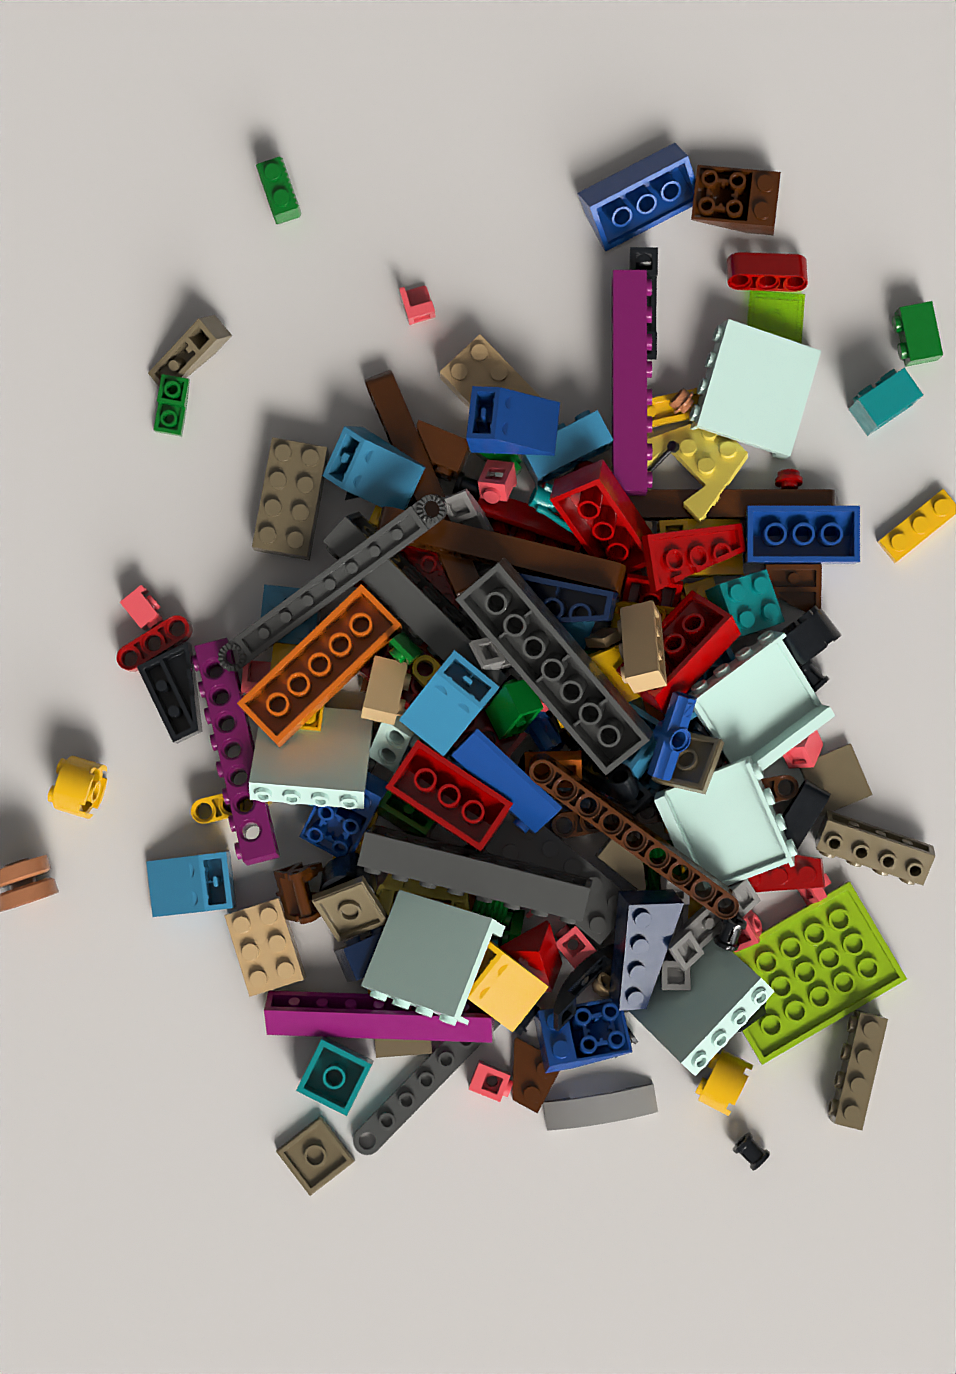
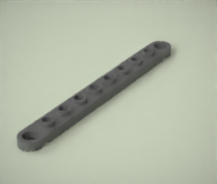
M437 494L424 496L220 649L218 653L220 665L227 671H237L243 668L445 518L448 507L444 498ZM428 501H435L440 506L439 514L436 517H431L426 513L425 505ZM229 649L238 651V654H240L238 664H231L227 660Z
M494 1019V1031L501 1024L496 1019ZM443 1041L356 1131L353 1138L355 1149L363 1155H371L377 1152L483 1042ZM369 1132L374 1135L376 1139L374 1146L366 1148L361 1145L359 1138L363 1133Z

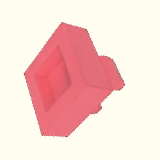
M825 873V874H824V880H825V887H826V886H828L829 884H831L832 882L830 881L829 877H828L827 874ZM825 887L798 889L806 905L820 902L827 897L823 889Z

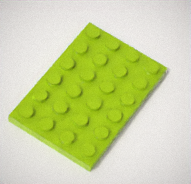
M849 881L827 893V897L820 902L809 904L764 930L759 937V943L737 952L732 951L775 991L764 1003L767 1014L742 1031L762 1065L907 980Z

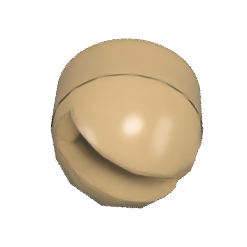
M602 972L593 981V991L600 997L609 996L611 977Z

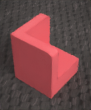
M420 286L407 291L405 287L399 288L409 325L436 317L435 309L426 286Z
M251 661L243 667L242 693L247 694L270 672L271 662Z
M814 731L783 755L789 769L811 768L815 766L823 747L818 731Z

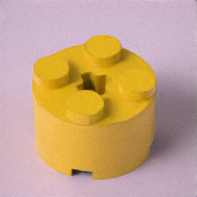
M73 755L68 759L61 758L56 768L58 777L55 785H52L49 790L48 801L52 802L57 810L90 819L93 814L89 812L92 808L98 809L105 793L107 778H103L102 775L103 771L107 772V767Z
M722 1049L720 1054L716 1053L710 1060L708 1067L712 1071L708 1079L702 1077L695 1093L700 1095L698 1101L729 1116L731 1111L727 1109L729 1103L735 1105L749 1077L744 1074L746 1068L752 1070L753 1064Z

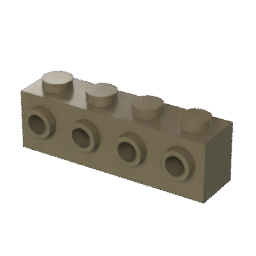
M828 810L825 813L815 839L816 850L826 857L835 858L836 856L845 859L850 865L856 867L863 865L872 868L879 875L888 876L890 874L899 877L902 882L909 885H914L915 883L924 885L935 859L933 845Z
M855 1010L853 1016L851 1015L848 1020L847 1032H849L847 1043L843 1044L841 1050V1060L843 1061L841 1070L837 1071L835 1076L834 1099L831 1098L828 1106L829 1119L834 1124L863 1130L888 1019L883 1016Z

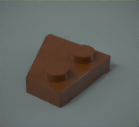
M765 564V569H767L778 599L804 612H807L815 605L818 609H821L822 564Z
M516 1037L514 1039L512 1099L538 1114L560 1071L545 1073L541 1050Z

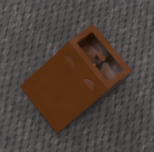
M697 165L691 220L743 233L774 236L781 172Z

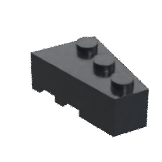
M189 642L137 666L172 742L177 744L203 732L196 673L192 660L193 649L192 644Z

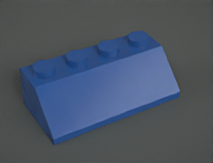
M673 143L577 194L584 213L603 249L608 251L693 206L696 179L688 155L676 143Z
M747 506L744 526L746 551L743 552V564H856L860 562V506Z
M479 729L471 731L449 755L453 760V764L513 803L509 813L515 818L513 823L525 834L528 831L536 833L562 809L550 795L534 783L521 768Z

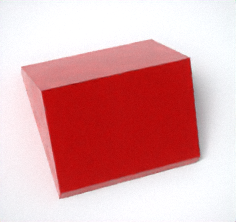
M627 573L622 585L620 602L642 603L653 600L655 605L675 608L679 604L683 581L672 583L663 589L650 593L648 576Z
M546 920L503 944L500 948L549 986L545 992H552L562 966V960L551 925Z

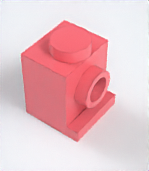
M487 459L478 480L480 498L491 504H495L498 501H507L513 487L517 485L514 462ZM495 472L504 473L502 477H495Z
M141 584L121 600L120 603L141 629H152L163 621L162 616L157 611L161 606L151 594L148 597L145 596L149 591Z
M752 910L742 918L747 922V926L741 931L738 939L739 947L734 952L760 942L759 937L763 932L762 924L759 917Z
M565 925L555 934L557 948L574 969L587 957L597 952L576 925L571 928ZM571 939H575L578 942V947L575 950L568 948V942Z
M479 1060L471 1078L469 1090L500 1102L502 1096L508 1097L514 1081L509 1080L511 1076L509 1072ZM489 1076L497 1078L498 1081L495 1085L491 1086L487 1083Z

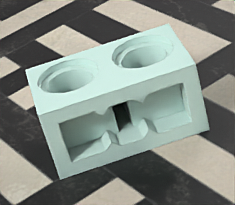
M396 716L394 725L381 722L369 757L394 773L416 741L422 740L399 721L401 716Z

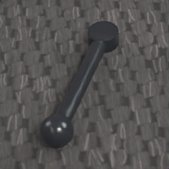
M670 441L667 445V450L647 471L653 472L671 452L676 453L679 450V444L675 441Z

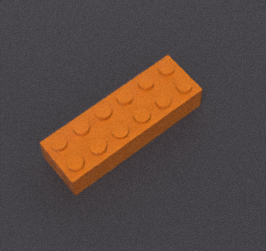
M361 584L237 704L280 748L373 659L393 637L403 630L402 625Z

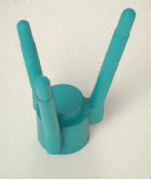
M546 483L544 488L536 485L529 498L528 506L535 508L536 512L547 516L573 533L566 522L554 514H559V512L550 501L553 485Z

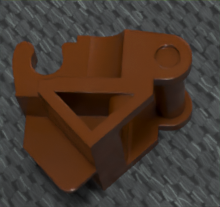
M302 862L273 871L278 887L276 896L281 898L287 920L307 924L321 917L312 902V895L318 892H311L308 881L315 878L323 870L321 862L304 866Z

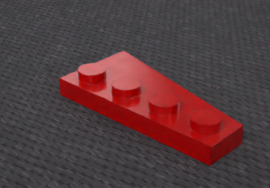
M742 523L641 536L650 593L663 589L665 586L685 579V577L746 551Z
M798 854L794 856L795 866L790 867L789 863L747 879L755 892L825 887L822 858Z

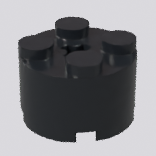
M816 605L797 619L799 625L792 622L780 631L786 634V637L782 640L799 667L841 636V633L822 608L818 609Z
M350 852L347 855L332 859L325 865L322 870L319 892L364 876L376 895L378 876L365 872L364 867L357 865L359 854Z

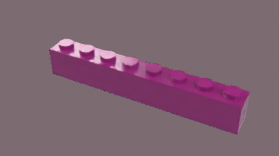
M613 270L611 277L612 473L627 496H646L647 488H652L653 483L652 471H647V460H652L653 452L652 444L647 443V433H652V416H647V405H652V388H647V378H652V361H647V351L652 350V334H647V323L652 322V306H647V296L652 295V279H647V270Z
M270 990L268 991L264 1007L267 1035L492 1043L494 1018L469 999H467L461 1017L469 1020L468 1025L457 1021L455 1026L440 1021V1015L433 1013L430 1018L415 1012L417 1007L410 1005L407 1010L392 1004L394 999L387 997L384 1002L369 996L370 994Z

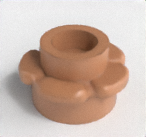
M682 388L672 398L669 405L674 409L675 414L679 411L684 414L693 405L694 400L691 399L693 396L692 391L689 393L685 388Z

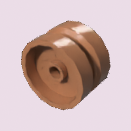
M47 855L32 859H22L7 864L0 869V888L10 887L9 891L0 894V912L59 893L55 879L46 878L36 881L35 878L48 873L51 869Z

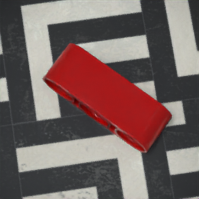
M734 253L727 258V282L729 287L735 290L801 291L808 285L807 259L799 254Z
M179 615L169 617L123 646L116 656L118 665L130 672L138 671L137 666L187 641L193 632L191 623ZM176 622H183L185 625V631L180 636H174L172 633V627ZM157 636L161 639V647L156 651H151L148 647V642L152 637ZM135 651L138 656L137 662L132 666H127L125 663L126 654Z

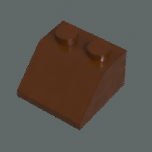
M418 419L416 424L417 431L432 467L437 472L436 476L451 482L452 478L457 480L470 453L467 439Z

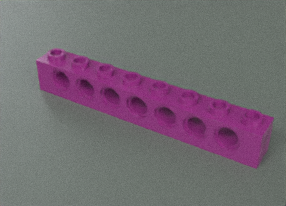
M228 638L195 645L196 655H192L195 671H200L202 681L198 682L200 695L202 698L206 697L208 707L204 708L205 718L208 725L212 724L214 734L210 735L213 750H218L220 761L216 762L218 775L220 778L224 777L226 788L222 789L225 804H230L232 815L228 816L231 831L237 833L238 842L234 843L235 852L238 860L242 859L248 866L279 858L280 853L268 802L253 800L251 810L247 812L240 811L241 803L246 799H250L249 779L255 745L248 715L237 704L243 698L238 671H227L218 661L220 649L229 642ZM229 649L227 660L231 664H236L233 649ZM219 666L223 668L220 676L210 677V672L214 667ZM219 694H229L228 700L225 703H216V698ZM228 719L235 720L234 727L231 730H222L224 721ZM240 746L241 752L237 757H228V751L231 747ZM238 773H247V779L243 784H234V778ZM252 826L259 827V835L255 839H247V830Z

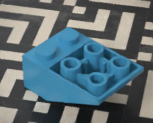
M344 426L322 476L343 490L379 507L387 506L406 510L425 466L364 427Z
M454 650L399 721L444 756L497 692L499 686Z
M230 851L146 861L153 917L237 907Z

